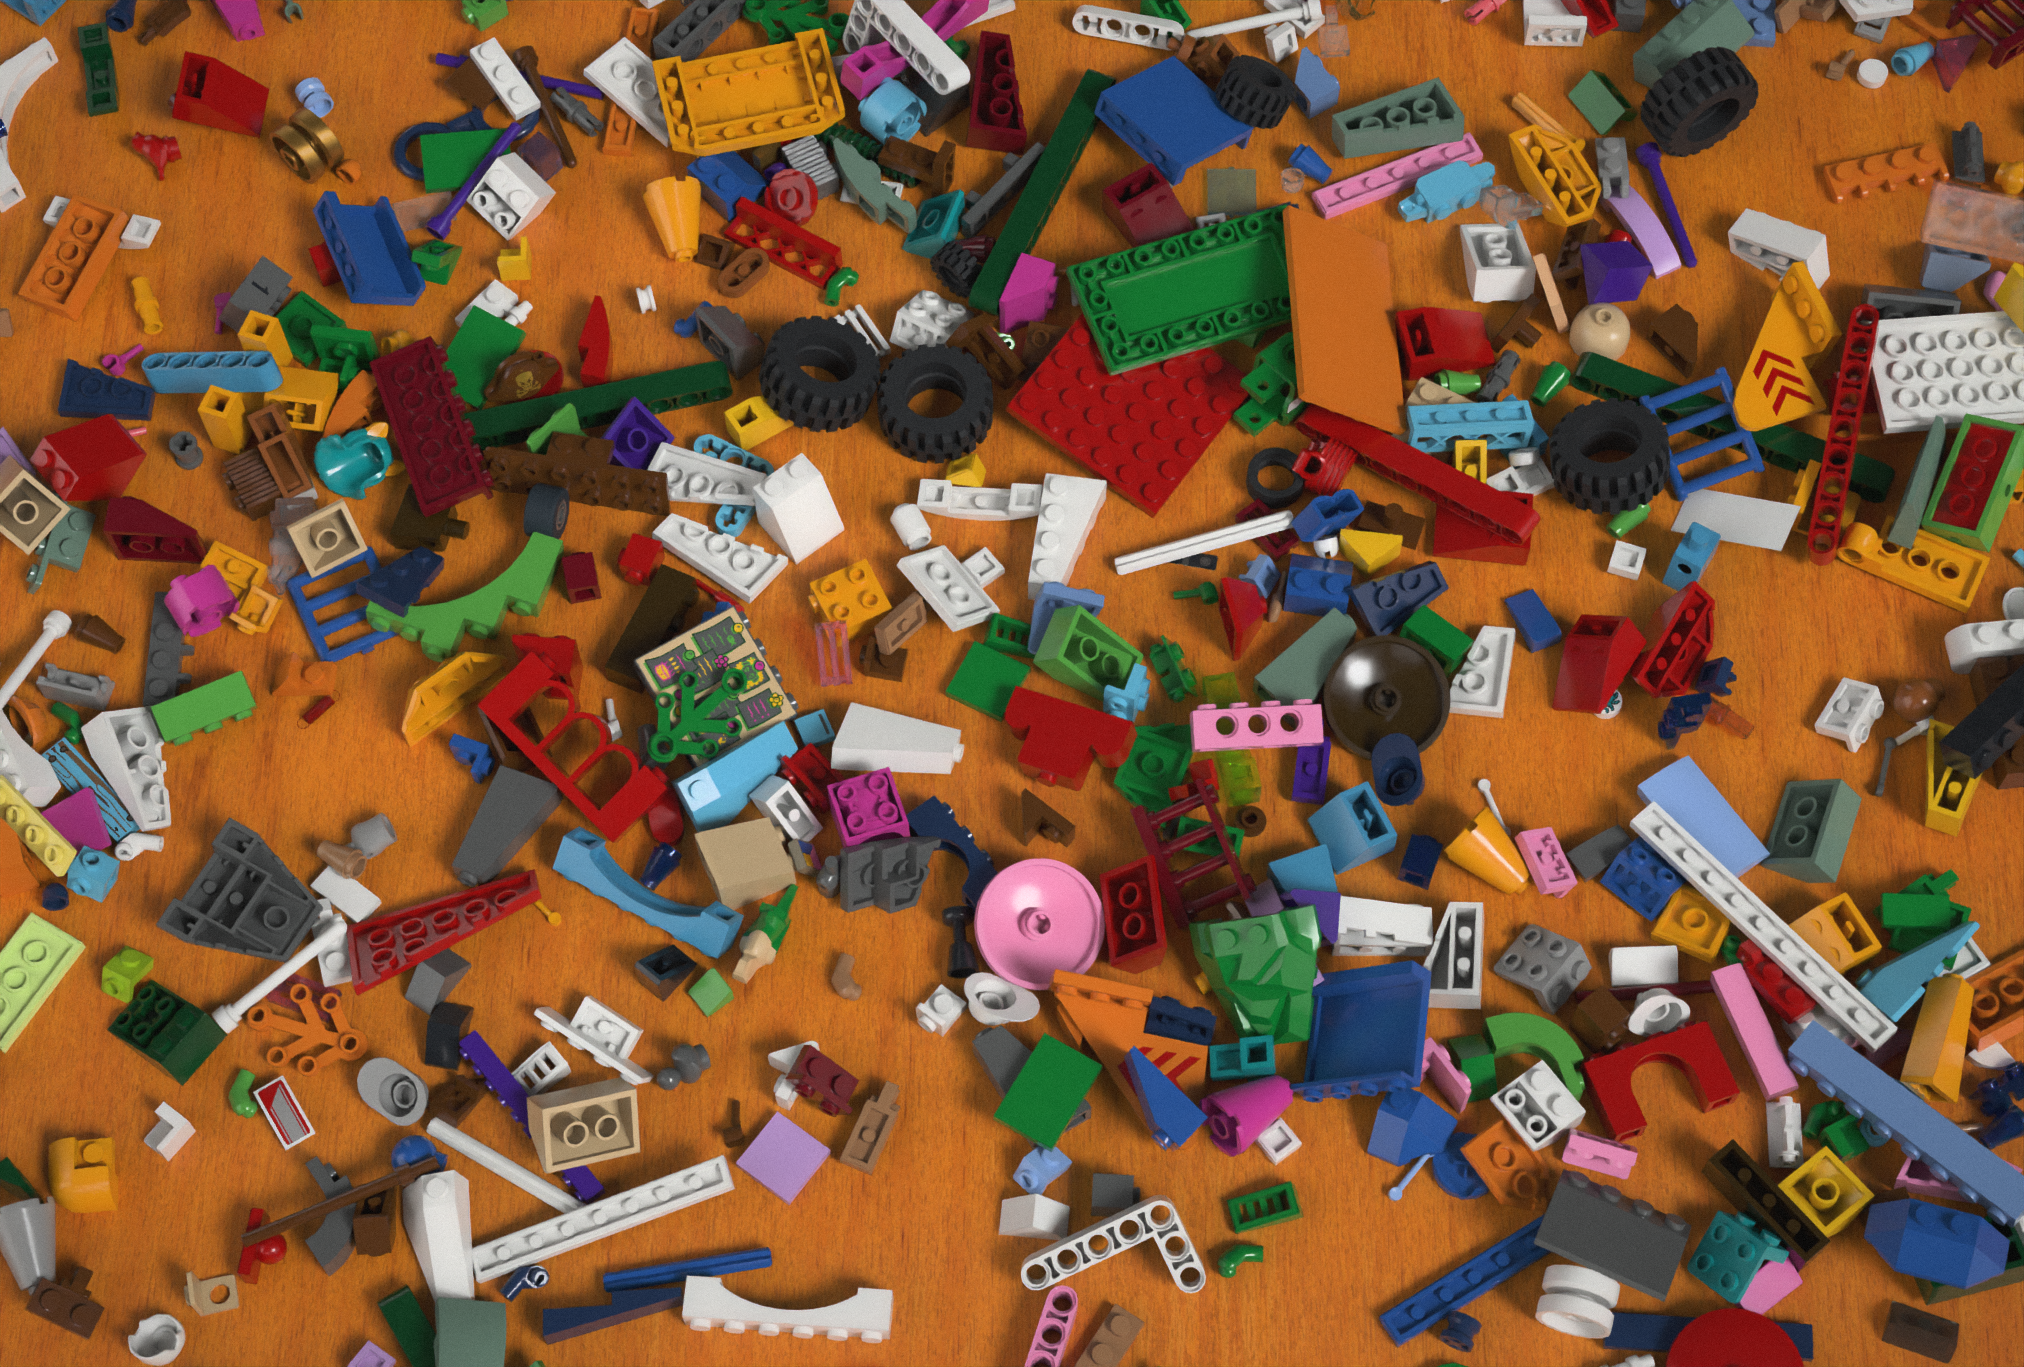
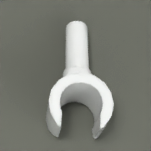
M607 699L606 708L609 720L607 724L611 729L612 741L621 738L623 734L615 715L613 699Z
M1929 718L1917 722V726L1895 738L1897 745L1899 746L1919 734L1927 735Z

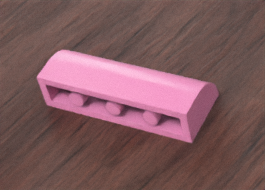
M1737 963L1713 971L1710 983L1766 1102L1797 1090L1799 1085L1742 964Z

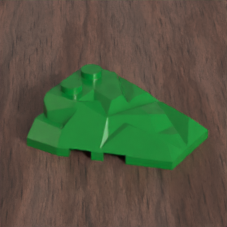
M1315 904L1284 908L1277 913L1225 921H1222V918L1189 923L1195 957L1239 1038L1273 1035L1274 1045L1310 1039L1314 997H1312L1313 982L1317 978L1318 967H1315L1317 949L1321 947L1322 939Z

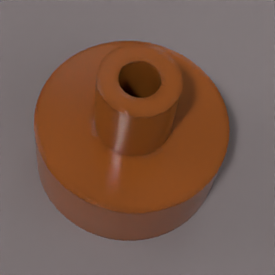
M1184 34L1180 41L1170 37L1166 48L1175 51L1174 56L1185 65L1193 50L1196 38Z

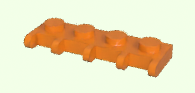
M1936 142L1824 166L1822 172L1835 204L1843 202L1842 194L1857 191L1862 199L1868 197V189L1885 185L1890 193L1896 191V183L1913 179L1915 186L1918 187L1924 185L1923 177L1938 174L1941 181L1949 179V172Z

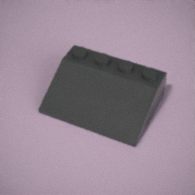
M1564 1169L1533 1244L1664 1302L1692 1225L1687 1224L1683 1218L1676 1214H1665L1654 1209L1650 1203L1644 1200H1633L1626 1197L1612 1186H1601L1592 1182L1583 1173L1578 1171L1570 1172Z

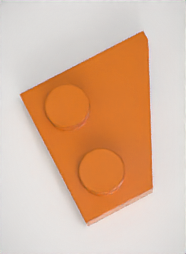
M1914 0L1911 13L1899 16V20L1909 27L1915 28L1919 34L1927 39L1932 36L1944 45V51L1951 53L1958 25L1950 30L1945 25L1951 16L1949 14L1950 9L1958 1Z

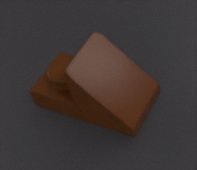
M1026 788L1021 792L1025 846L1043 829V833L1049 840L1054 843L1060 842L1065 847H1068L1075 839V825Z

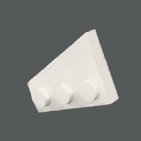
M1483 626L1467 655L1466 662L1452 682L1449 713L1503 718L1516 635L1515 628Z

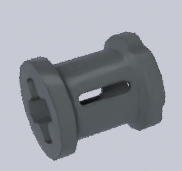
M186 431L176 433L170 439L169 447L171 452L175 454L178 466L184 470H192L200 466L204 457L202 450L197 446L196 437Z

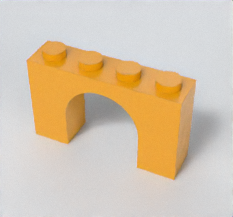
M250 310L237 334L244 351H269L272 353L278 368L279 366L288 367L293 355L279 319ZM210 385L197 410L214 447L236 454L243 453L254 432L246 416L263 409L265 392L235 393Z

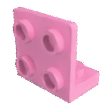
M1430 1037L1425 1040L1421 1082L1426 1078L1427 1075L1425 1073H1427L1459 1114L1464 1111L1472 1091L1470 1080L1463 1071H1457L1454 1068L1445 1047L1440 1043L1436 1044Z

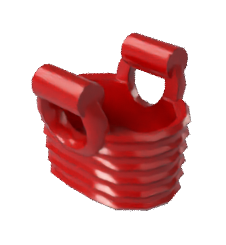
M1333 436L1327 442L1311 439L1307 448L1301 449L1291 469L1305 479L1304 489L1317 493L1319 496H1332L1341 489L1356 461L1358 452H1354L1353 449L1345 446ZM1315 458L1319 460L1320 465H1316L1313 462ZM1307 465L1314 471L1310 474L1304 471Z

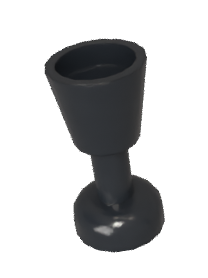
M952 906L944 909L941 912L942 922L947 927L953 928L954 943L949 948L947 976L955 979L968 978L972 974L980 972L972 944L967 942L965 926H968L974 920L973 909L968 906Z

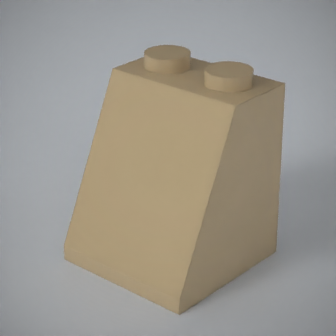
M9 455L0 464V532L29 555L71 508L28 469Z
M769 817L694 834L700 860L719 902L733 910L790 887L791 884H796L794 862L791 854H786L782 846L786 843L783 832L779 825L773 827Z

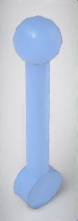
M1429 1153L1422 1155L1398 1186L1388 1191L1389 1199L1392 1201L1401 1199L1402 1190L1429 1157H1434V1155L1430 1156Z

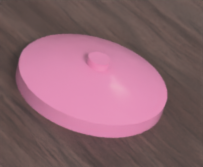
M1038 858L1012 864L991 879L984 888L977 903L974 930L982 957L999 977L1024 989L1039 991L1048 990L1050 977L1055 969L1083 975L1097 958L1103 943L1105 919L1102 904L1095 889L1080 872L1065 863L1052 859Z

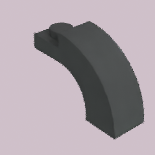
M316 1156L305 1163L323 1190L326 1199L354 1189L348 1177L345 1175L339 1178L329 1162L323 1166ZM357 1202L326 1214V1218L319 1230L305 1240L328 1276L335 1273L346 1262L356 1246L352 1218Z

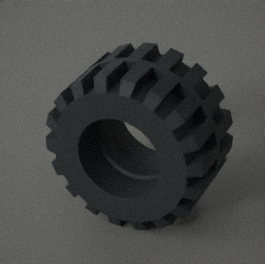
M1247 55L1235 56L1231 60L1215 89L1217 100L1228 113L1248 125L1263 129H1271L1279 125L1296 95L1293 82L1284 72L1265 60Z

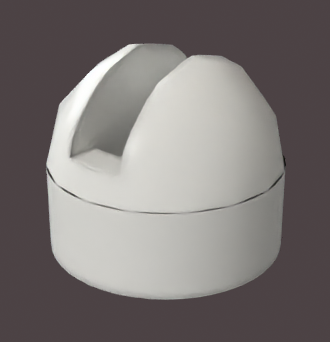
M1337 535L1322 536L1319 540L1313 542L1316 554L1324 559L1326 558L1325 552L1330 551L1332 558L1339 550Z

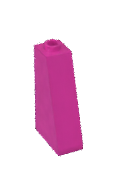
M210 0L237 42L265 35L257 0Z

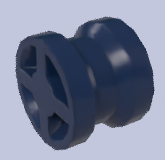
M1450 1311L1447 1318L1449 1325L1447 1329L1442 1330L1439 1337L1440 1340L1456 1350L1471 1352L1474 1346L1472 1339L1474 1335L1479 1334L1482 1327L1481 1323L1467 1314Z

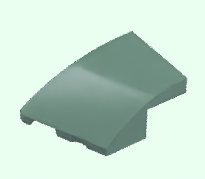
M438 1297L435 1304L437 1334L433 1342L435 1366L504 1367L506 1304Z

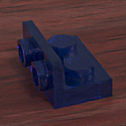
M1709 692L1671 698L1660 722H1658L1659 737L1661 741L1665 740L1668 750L1675 748L1682 733L1694 732L1701 726L1712 705Z

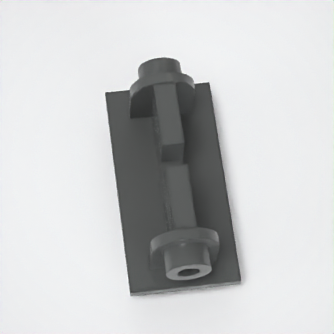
M1969 121L1964 124L1961 131H1952L1955 181L1985 183L1982 132H1980L1975 122Z

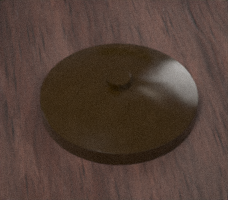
M1380 635L1369 637L1353 644L1334 661L1325 678L1322 706L1329 729L1339 743L1356 756L1372 761V753L1376 744L1389 734L1401 733L1409 736L1416 743L1419 754L1431 746L1439 737L1447 722L1450 711V690L1442 667L1425 648L1403 637Z

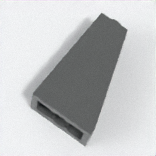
M500 765L452 863L458 881L470 887H475L476 884L483 885L492 882L560 805L563 799L561 790L554 783Z
M1000 1025L995 1029L989 1027L979 1032L975 1036V1040L972 1041V1048L975 1057L1003 1100L1032 1052ZM1085 1099L1064 1133L1091 1118V1106ZM1027 1139L1033 1150L1039 1146Z

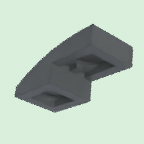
M1618 824L1566 853V858L1586 883L1610 867L1616 856L1632 841Z

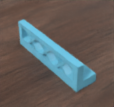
M1528 400L1408 406L1406 413L1410 427L1407 444L1424 453L1454 451L1455 440L1447 439L1458 435L1462 437L1457 440L1478 439L1483 434H1492L1485 438L1487 440V449L1525 448L1528 446L1534 427V420ZM1522 432L1520 437H1507L1512 433ZM1418 437H1432L1425 442H1417Z

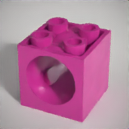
M889 767L827 786L831 814L843 848L879 840L910 837L909 822Z

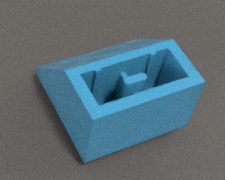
M1368 781L1339 793L1307 819L1319 844L1327 845L1332 868L1336 875L1394 851L1398 835Z

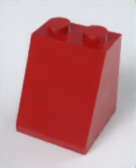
M106 414L43 437L29 461L64 501H108L109 498H120L147 453L113 414Z

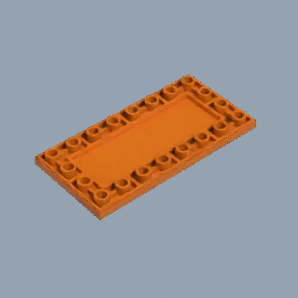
M1288 205L1282 212L1298 398L1307 403H1313L1326 408L1331 412L1348 416L1358 422L1378 427L1382 431H1388L1401 436L1407 429L1387 244Z

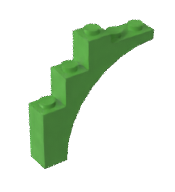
M533 532L523 552L504 573L490 584L467 596L449 602L425 606H409L408 614L404 618L369 601L366 608L368 624L381 632H388L389 630L399 633L403 638L412 642L420 640L423 654L436 662H443V660L456 655L466 631L479 639L490 638L496 640L509 608L520 616L527 617L531 615L539 617L564 556L563 541Z

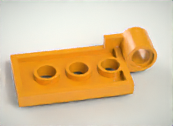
M1887 515L1879 535L1872 527L1864 523L1853 522L1848 525L1837 549V555L1841 560L1967 613L1990 561V557L1920 528L1911 549L1887 541L1895 519ZM1891 543L1896 546L1898 552L1894 554L1887 553L1883 549L1882 544ZM1915 555L1922 556L1927 561V565L1918 566L1912 561L1911 557ZM1950 568L1955 571L1957 577L1953 579L1947 578L1942 574L1941 569Z

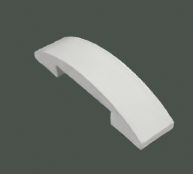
M55 196L43 221L55 228L71 199ZM133 214L121 236L122 241L118 248H149L161 225L160 220Z
M921 479L917 506L920 510L959 519L980 521L1023 519L1039 515L1043 485L1012 483L1011 489L952 486L951 480Z

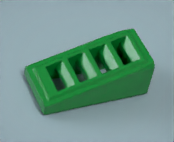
M994 612L988 622L983 645L1000 653L1030 659L1035 658V655L1028 651L1031 624ZM997 629L1003 630L1001 637L996 636ZM1010 632L1015 633L1013 641L1008 640ZM1023 635L1028 636L1026 645L1020 644Z
M1291 1181L1226 1200L1236 1234L1304 1217L1296 1187ZM1284 1195L1287 1197L1290 1208L1285 1211L1280 1196ZM1271 1198L1276 1209V1213L1272 1215L1267 1203V1199ZM1254 1202H1259L1263 1214L1262 1218L1257 1219ZM1242 1205H1246L1250 1221L1245 1223L1240 1209Z

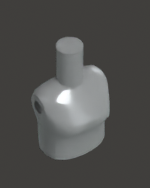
M380 813L365 822L353 826L351 830L352 842L345 846L359 849L367 859H371L396 842L397 835L388 817Z

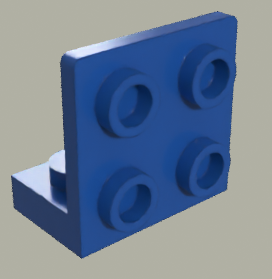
M1638 836L1616 856L1600 880L1604 886L1651 922L1657 918L1670 897L1688 881L1641 836Z

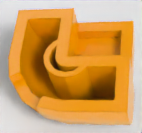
M75 1137L57 1140L49 1145L48 1180L51 1195L59 1205L74 1213L118 1210V1176L115 1174V1140L112 1137L79 1141Z

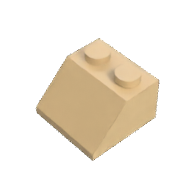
M1421 377L1404 407L1407 430L1401 436L1394 433L1392 436L1407 444L1410 434L1406 415L1408 406L1476 402ZM1452 436L1447 440H1457L1462 436ZM1418 437L1417 442H1425L1432 437ZM1453 451L1427 452L1426 454L1447 464Z

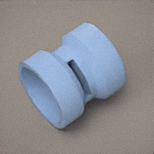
M315 77L307 78L301 81L295 88V95L299 102L304 104L303 107L312 111L319 118L327 115L333 109L334 102L330 95L325 92V87L320 79Z

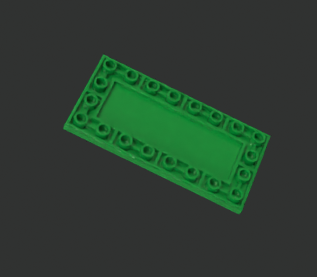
M1287 204L1067 267L1066 274L1109 375H1116L1291 323L1282 212L1287 207Z

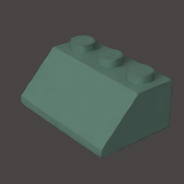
M1842 779L1787 782L1766 846L1770 855L1762 860L1761 865L1766 869L1806 883H1835L1862 798Z

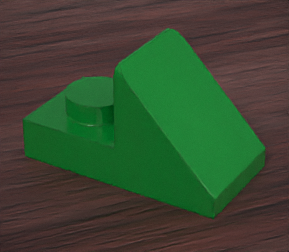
M435 239L413 249L411 261L421 264L420 273L424 280L447 285L462 253L463 246Z

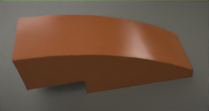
M273 403L246 416L260 442L257 446L284 500H289L313 488L304 455L281 403Z

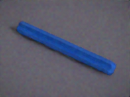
M769 1247L608 1272L603 1275V1284L605 1291L612 1293V1291H624L686 1281L687 1275L710 1277L772 1266V1255Z

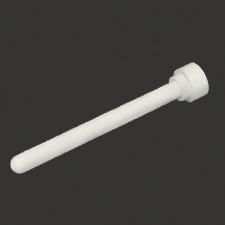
M1307 0V2L1302 3L1303 6L1194 29L1186 34L1196 38L1197 41L1204 36L1209 37L1222 33L1226 35L1305 17V20H1321L1323 16L1320 0Z
M53 610L43 621L44 632L0 689V711L52 641L59 637H64L72 627V621L68 615L61 611Z
M344 921L336 922L233 1005L229 1003L227 1006L221 1005L211 1014L218 1025L229 1034L239 1026L238 1021L242 1019L241 1015L344 934L347 931V924Z

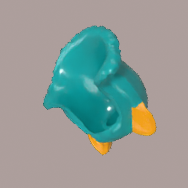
M381 421L375 422L365 429L353 430L342 438L338 434H331L317 442L313 462L316 471L319 473L320 480L324 481L329 490L343 497L362 500L366 498L364 489L380 483L385 476L397 475L405 469L404 463L393 458L392 449L386 440L388 424Z

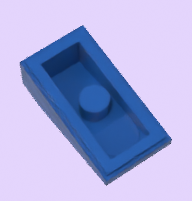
M1533 589L1505 599L1504 602L1531 653L1560 643L1562 632Z

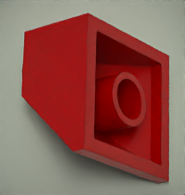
M1224 577L1220 580L1218 609L1233 661L1240 660L1262 627L1263 614L1267 613V605L1264 595L1259 596L1256 585Z

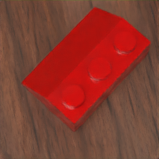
M1150 854L1099 875L1111 967L1132 974L1161 965L1167 950L1155 856Z

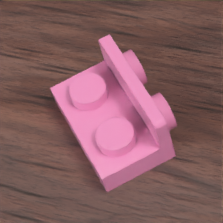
M1551 827L1523 831L1514 838L1541 895L1553 893L1555 898H1562L1578 884Z
M1570 1128L1562 1160L1569 1164L1614 1177L1628 1179L1631 1166L1635 1165L1638 1152L1635 1146Z

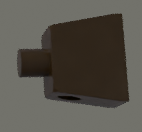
M409 484L390 536L396 549L414 550L422 546L432 552H443L447 547L450 537L462 540L467 538L470 524L467 521L457 519L458 514L455 505L425 517L421 511L413 485Z

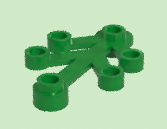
M746 0L743 6V16L747 20L759 23L768 34L769 45L785 43L784 30L777 28L772 20L781 21L794 39L795 33L804 32L799 25L816 29L823 28V30L829 31L833 38L843 39L849 16L845 13H834L829 19L806 15L811 12L816 15L826 14L828 12V0H811L801 4V0ZM784 6H785L786 8H788L787 10H784V11H783V10H778L779 8L784 7Z
M737 668L727 670L722 676L721 686L695 710L694 695L698 685V677L694 672H683L678 682L679 687L682 689L681 722L671 731L670 711L675 704L674 697L667 692L660 693L656 697L655 707L658 710L657 732L649 738L647 743L648 754L654 761L668 763L674 760L678 754L700 755L706 760H711L717 756L719 746L712 739H706L702 743L680 741L689 732L724 734L728 738H736L740 735L742 723L737 718L704 720L730 695H740L746 689L747 676L742 670ZM684 677H692L694 679L693 686H685L682 682ZM732 678L737 679L740 683V686L736 689L728 686V681ZM661 698H668L671 705L668 708H662L659 705V700ZM735 723L738 726V731L735 733L728 732L726 729L727 724ZM659 743H667L669 750L666 753L659 752L657 749ZM711 744L714 746L715 752L708 755L703 752V746Z

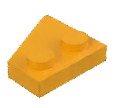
M216 540L200 565L201 569L208 565H215L217 570L221 572L240 604L237 613L240 612L252 585L261 587L271 570L267 565Z

